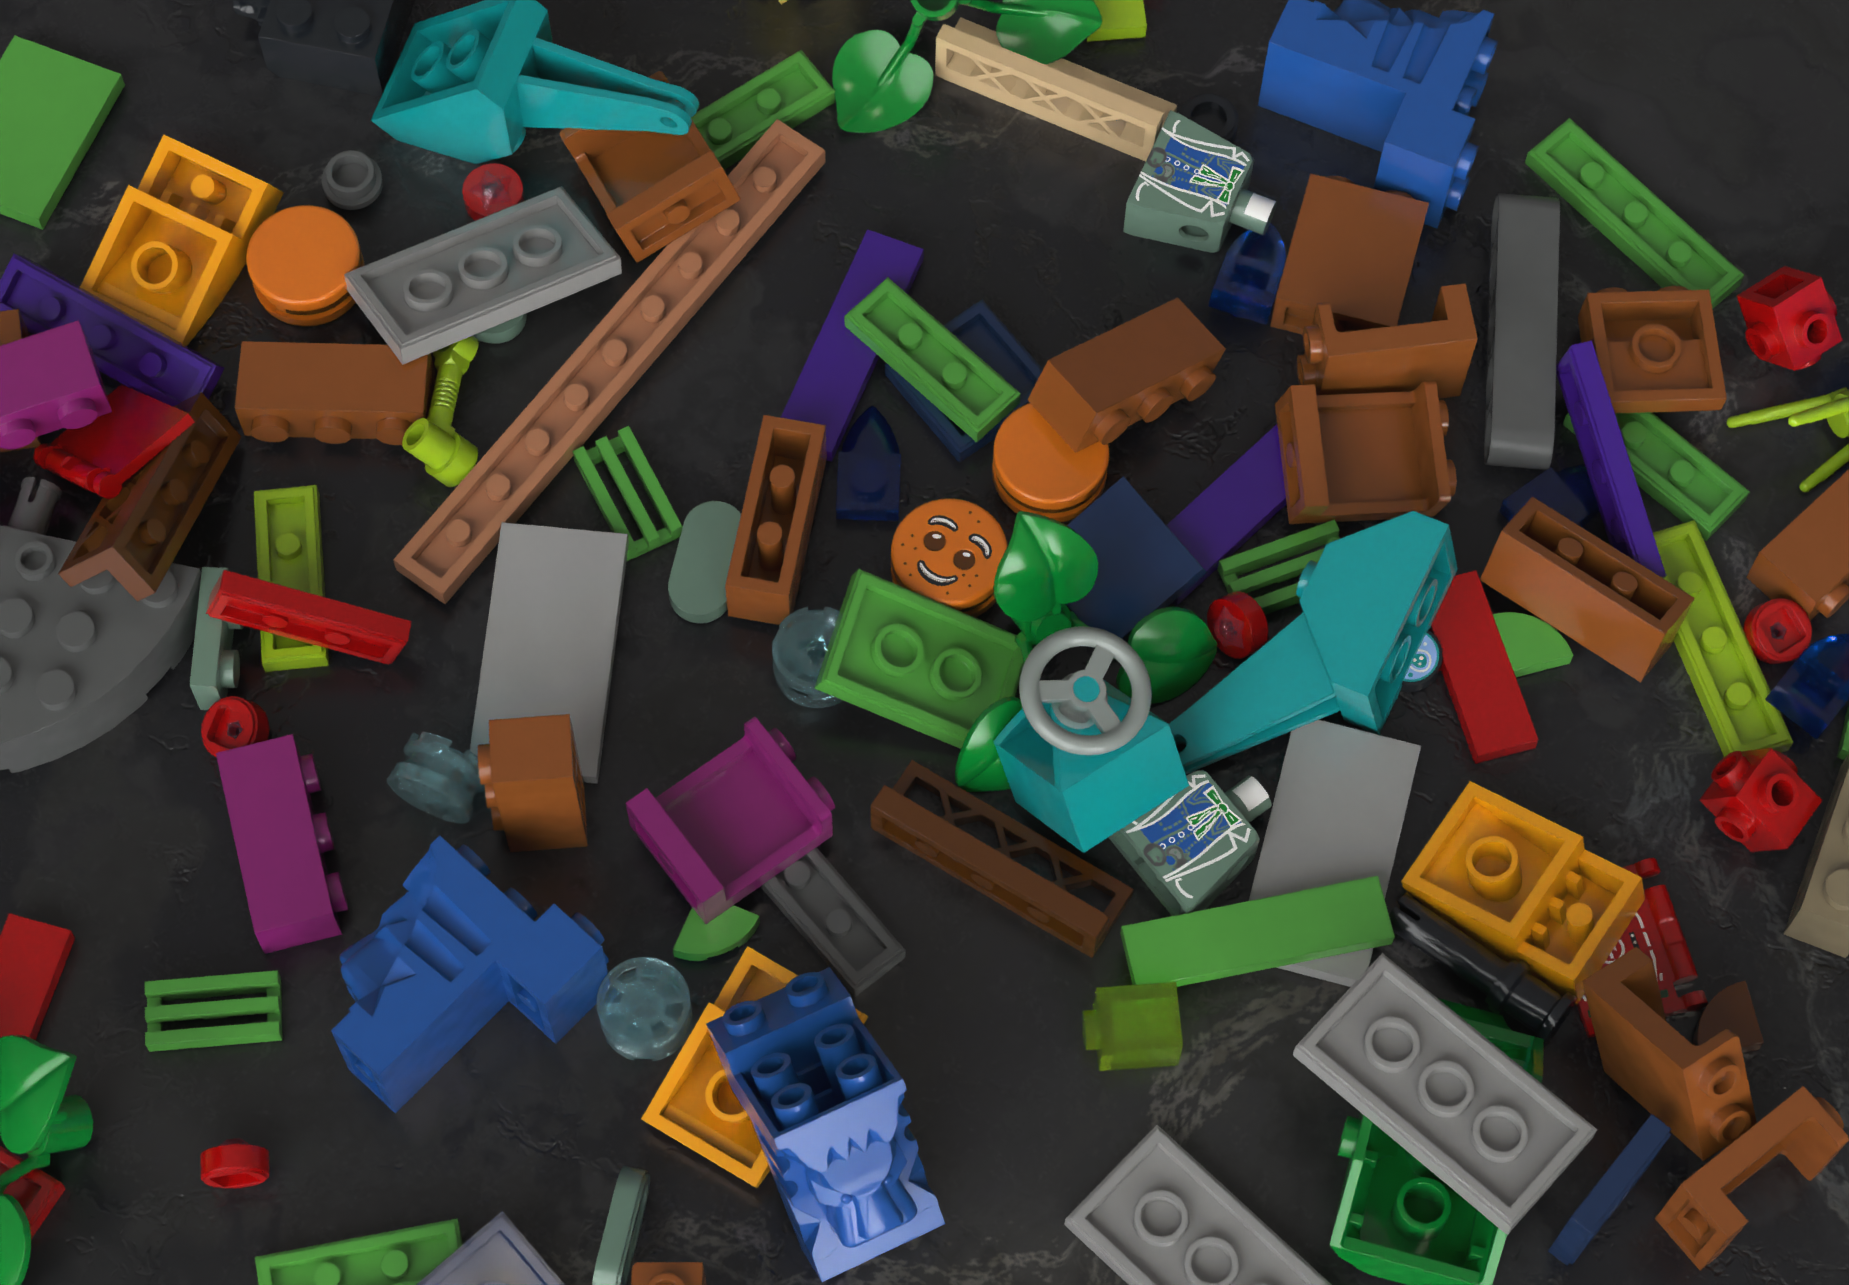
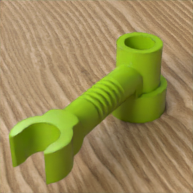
M474 336L433 352L437 376L427 419L420 418L412 423L402 441L403 449L425 463L426 472L447 487L459 485L474 468L478 459L477 447L455 432L456 429L451 426L462 375L469 369L470 362L478 350L479 342Z

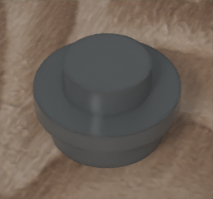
M354 150L343 151L332 157L325 167L321 179L326 198L336 207L346 210H357L367 207L378 198L383 188V177L378 164L364 153Z

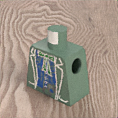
M1170 110L1127 200L1123 232L1137 237L1214 253L1221 249L1232 224L1265 235L1273 218L1277 201L1248 190L1254 164V158L1250 153L1185 116Z
M1197 770L1186 776L1189 783L1188 787L1108 837L1172 916L1205 910L1254 859L1260 838L1250 822L1272 806L1266 790L1254 777L1248 775L1229 790L1223 792L1206 771Z

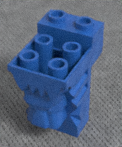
M1288 0L1269 40L1258 106L1382 152L1373 189L1384 192L1389 190L1402 191L1411 195L1416 200L1428 202L1429 206L1424 224L1438 229L1446 208L1458 210L1470 180L1469 172L1478 152L1479 146L1469 142L1475 118L1469 117L1468 114L1471 106L1476 107L1481 98L1489 76L1487 70L1497 47L1498 41L1488 37L1494 13L1482 10L1479 13L1448 10L1442 11L1438 18L1421 10L1411 9L1403 12L1401 8L1391 9L1378 0H1343L1340 6L1333 12L1324 3L1316 0L1314 2L1308 0Z
M440 835L430 844L429 851L403 883V887L407 891L406 894L382 914L379 927L340 954V961L342 963L341 974L350 995L356 1002L348 1009L349 1013L331 1032L349 1071L395 1114L508 1002L512 1003L548 1038L557 1044L612 989L606 965L609 959L601 946L605 939L591 921L579 912H576L570 918L554 903L534 922L533 920L538 914L519 892L511 887L504 893L486 878L491 873L490 869L473 850L464 844L455 850Z
M830 967L820 972H809L792 979L785 988L756 1001L738 1003L729 1008L722 1017L706 1023L731 1089L752 1121L800 1247L821 1282L945 1224L937 1198L928 1186L924 1167L917 1153L919 1149L917 1140L907 1127L911 1123L910 1115L901 1104L905 1098L904 1092L907 1091L904 1080L859 1019L851 995Z

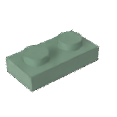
M202 567L190 676V688L200 710H208L215 702L227 697L228 688H237L239 683L240 657L238 650H232L234 629H243L244 626L209 617L206 614L210 593L223 570L229 571L228 568Z

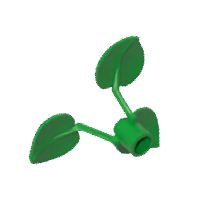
M911 0L917 12L912 19L910 29L901 46L896 38L886 31L868 30L855 34L840 48L834 62L832 76L838 126L846 132L872 133L895 127L916 115L929 99L933 88L934 73L931 65L924 58L910 53V51L914 47L926 20H945L955 13L959 5H967L987 12L1001 14L996 26V35L1000 45L1005 49L1042 64L1053 63L1065 57L1087 37L1097 31L1102 24L1100 11L1094 0H1002L1003 3L990 0Z
M1019 511L1015 519L1011 540L997 568L994 579V597L998 606L1006 615L1011 617L1021 630L1015 637V642L1021 649L1025 663L1028 655L1033 650V646L1037 645L1047 636L1070 627H1090L1081 621L1073 611H1070L1066 604L1084 598L1091 591L1098 575V560L1089 543L1069 526L1046 516ZM1180 607L1161 608L1145 616L1135 625L1128 639V644L1138 653L1148 671L1152 691L1151 704L1171 700L1195 685L1211 665L1218 645L1206 623L1194 612ZM1121 666L1116 677L1117 688L1132 698L1130 680L1126 671ZM1012 696L1004 697L991 704L975 720L964 740L956 763L955 784L966 792L1011 789L993 741L1022 709L1019 698Z
M18 1034L0 1038V1136L7 1149L17 1154L27 1153L28 1158L0 1175V1285L22 1284L28 1269L31 1253L29 1221L20 1203L13 1196L4 1194L6 1187L33 1169L49 1166L50 1153L85 1147L89 1143L93 1132L92 1114L86 1101L79 1095L64 1096L77 1056L66 1051L50 1048L30 1037Z

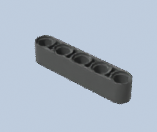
M1497 193L1495 196L1490 239L1484 430L1485 465L1548 470L1550 468L1555 436L1560 201L1556 197Z

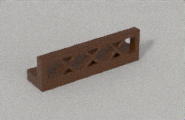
M202 392L173 406L189 413L195 423L122 484V489L118 496L113 499H101L58 573L70 587L108 570L137 602L156 593L242 437Z
M911 760L893 789L884 785L871 804V828L1092 959L1133 896V888ZM915 784L939 796L943 816H937L907 798ZM950 803L963 811L952 814ZM977 821L987 824L994 829L999 848L994 849L956 826ZM1005 836L1019 844L1008 846ZM1034 853L1040 855L1050 862L1054 881H1048L1011 858ZM1061 868L1074 876L1063 878ZM1093 886L1110 896L1112 900L1105 911L1101 912L1067 891Z

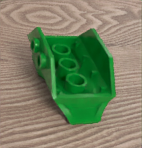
M1439 999L1542 1083L1544 1039L1512 1031L1503 1015ZM1361 1112L1359 1118L1347 1115L1337 1155L1349 1158V1163L1329 1244L1341 1259L1364 1273L1405 1285H1492L1507 1235Z

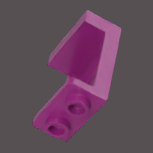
M755 716L744 723L745 735L742 739L655 798L646 788L626 802L631 828L705 924L833 836L832 813L830 811L835 809V804L830 794L816 777L812 776L806 780L792 763L796 760L795 752L785 736L775 727L767 731Z

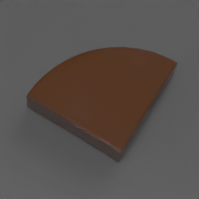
M1746 980L1728 986L1709 1002L1699 1018L1693 1036V1045H1702L1723 1030L1730 1029L1739 1037L1742 1053L1761 1048L1764 1041Z

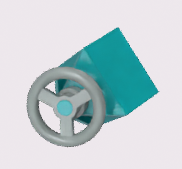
M1078 626L1059 630L1044 638L1033 648L1025 660L1020 675L1019 693L1022 709L1011 719L993 742L1015 802L1081 852L1085 853L1188 787L1189 783L1169 724L1149 711L1152 691L1150 677L1145 664L1138 653L1126 641L1103 629ZM1079 646L1095 648L1084 670L1071 673L1062 680H1040L1046 664L1059 652ZM1113 658L1121 664L1128 675L1132 689V698L1103 680Z

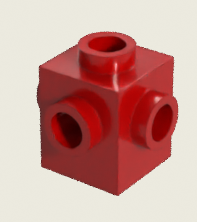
M1783 266L1736 296L1748 328L1745 333L1746 341L1752 352L1760 360L1796 371L1814 365L1821 359L1822 353L1843 341L1835 318L1837 316L1836 304L1831 295L1826 291L1821 276Z
M1772 748L1734 751L1725 756L1713 769L1711 778L1714 781L1699 801L1716 817L1715 823L1726 836L1741 842L1750 852L1788 849L1823 800L1799 777L1797 766L1790 758Z

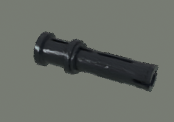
M1405 893L1398 902L1401 905L1400 908L1394 906L1389 914L1393 932L1487 995L1485 1003L1489 1005L1488 1008L1495 1014H1499L1502 1011L1506 1012L1535 1032L1536 1037L1544 1039V1046H1546L1568 1017L1577 1001V997L1570 992L1561 995L1530 974V965L1523 960L1518 962L1516 959H1513L1508 963L1415 900L1411 894Z

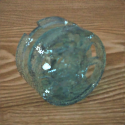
M805 607L791 613L780 623L779 630L772 641L773 671L777 685L785 696L799 705L809 708H825L843 701L814 689L840 613L835 609L825 607L824 610L808 611V608ZM793 689L808 694V697L796 693Z
M413 732L403 749L406 759L404 762H398L387 778L388 785L402 799L426 813L454 823H467L474 812L470 802H472L476 793L485 791V785L480 784L478 756L469 750H466L463 754L450 747L452 744L451 740L432 733L422 732L419 740H417L419 735Z
M637 957L626 960L615 966L606 975L598 990L597 1011L602 1031L608 1044L623 1057L633 1061L635 1058L652 1059V1062L661 1060L676 1052L686 1041L693 1021L689 988L681 973L669 963L652 957ZM636 968V970H633V971H630V972H627V973L621 975V974L624 973L625 971H628V970H631V969Z

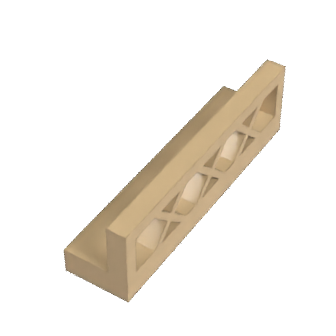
M961 17L955 28L943 24L936 36L935 76L1145 162L1170 110L1177 112V105L1063 58L1053 63L1042 64L1005 49L1000 45L996 31Z

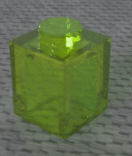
M1176 982L1096 987L1093 1010H1083L1082 1024L1085 1050H1097L1099 1071L1177 1066L1179 1064L1183 1041Z

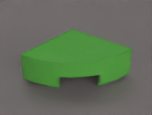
M1503 612L1493 614L1516 677L1570 664L1573 657L1571 648L1562 635L1548 623L1523 613Z
M733 905L705 924L692 907L674 945V957L689 961L707 960L708 957L724 954L737 946L739 948L756 932L760 925V916Z

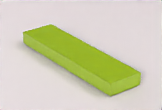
M1695 520L1653 532L1666 573L1664 579L1695 598L1673 641L1724 757L1734 751L1772 748L1781 753L1788 751L1793 744V740Z

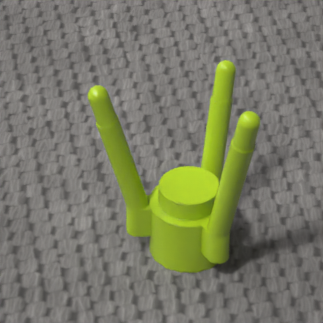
M1843 387L1826 395L1749 411L1748 413L1729 417L1726 423L1730 428H1737L1789 417L1788 424L1796 427L1827 418L1830 428L1838 437H1849V389ZM1849 444L1805 478L1799 485L1800 490L1804 493L1809 492L1849 461Z

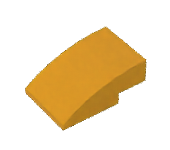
M163 134L138 189L128 185L80 287L187 346L205 325L238 278L246 264L247 248L253 233L264 220L274 214L284 192Z
M1469 781L1401 880L1402 887L1428 909L1508 963L1513 959H1516L1518 962L1523 960L1530 965V974L1561 995L1567 992L1572 993L1577 997L1576 1004L1579 1003L1585 994L1582 981L1601 969L1645 900L1642 877L1584 848L1583 836Z
M747 946L715 1003L709 1002L641 1120L758 1188L769 1173L770 1167L752 1121L731 1089L706 1023L722 1017L729 1008L738 1003L756 1001L785 988L792 979L799 975ZM856 1009L859 1019L864 1024L868 1015Z

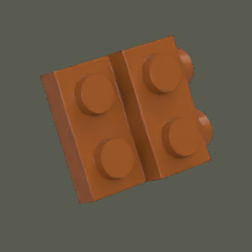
M1667 286L1657 291L1628 292L1623 288L1611 287L1599 290L1596 293H1587L1578 314L1581 343L1592 341L1615 413L1716 411L1722 409L1727 396L1709 289L1688 290L1682 286Z

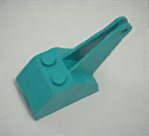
M484 0L414 24L370 121L397 141L473 164H480L512 155L525 138V127L650 131L684 135L690 129L692 124L691 117L697 112L699 100L693 93L680 86L658 81L554 44L548 10L536 0Z
M1411 511L1326 544L1318 563L1312 560L1309 561L1300 576L1296 595L1300 597L1299 601L1303 613L1191 707L1169 723L1175 744L1186 745L1185 749L1179 753L1185 774L1339 711L1344 722L1380 735L1402 688V682L1458 570L1449 524Z

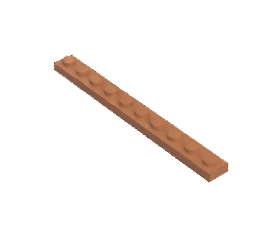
M777 119L728 175L741 200L669 243L393 559L396 570L446 604L499 543L501 523H516L573 457V450L580 448L826 163L825 150Z

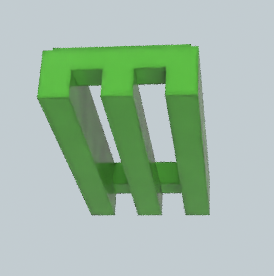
M629 426L618 430V437L608 440L607 436L596 440V446L589 450H586L584 446L573 450L574 461L611 532L628 534L627 561L680 538L683 527ZM626 453L665 528L656 531L617 457L618 454ZM602 461L605 462L643 538L633 541L594 465Z
M1334 519L1219 560L1217 570L1228 594L1235 591L1248 593L1276 582L1280 583L1297 577L1303 572L1309 561L1312 560L1318 563L1324 548L1248 576L1237 578L1239 575L1340 539L1338 536L1339 527ZM1298 583L1256 597L1254 600L1261 606L1265 615L1300 603V597L1296 595Z
M278 970L145 981V996L147 997V1007H145V1020L147 1022L145 1046L149 1052L283 1041L281 976ZM267 992V997L163 1005V1001ZM267 1013V1022L163 1031V1022L195 1019L207 1020Z

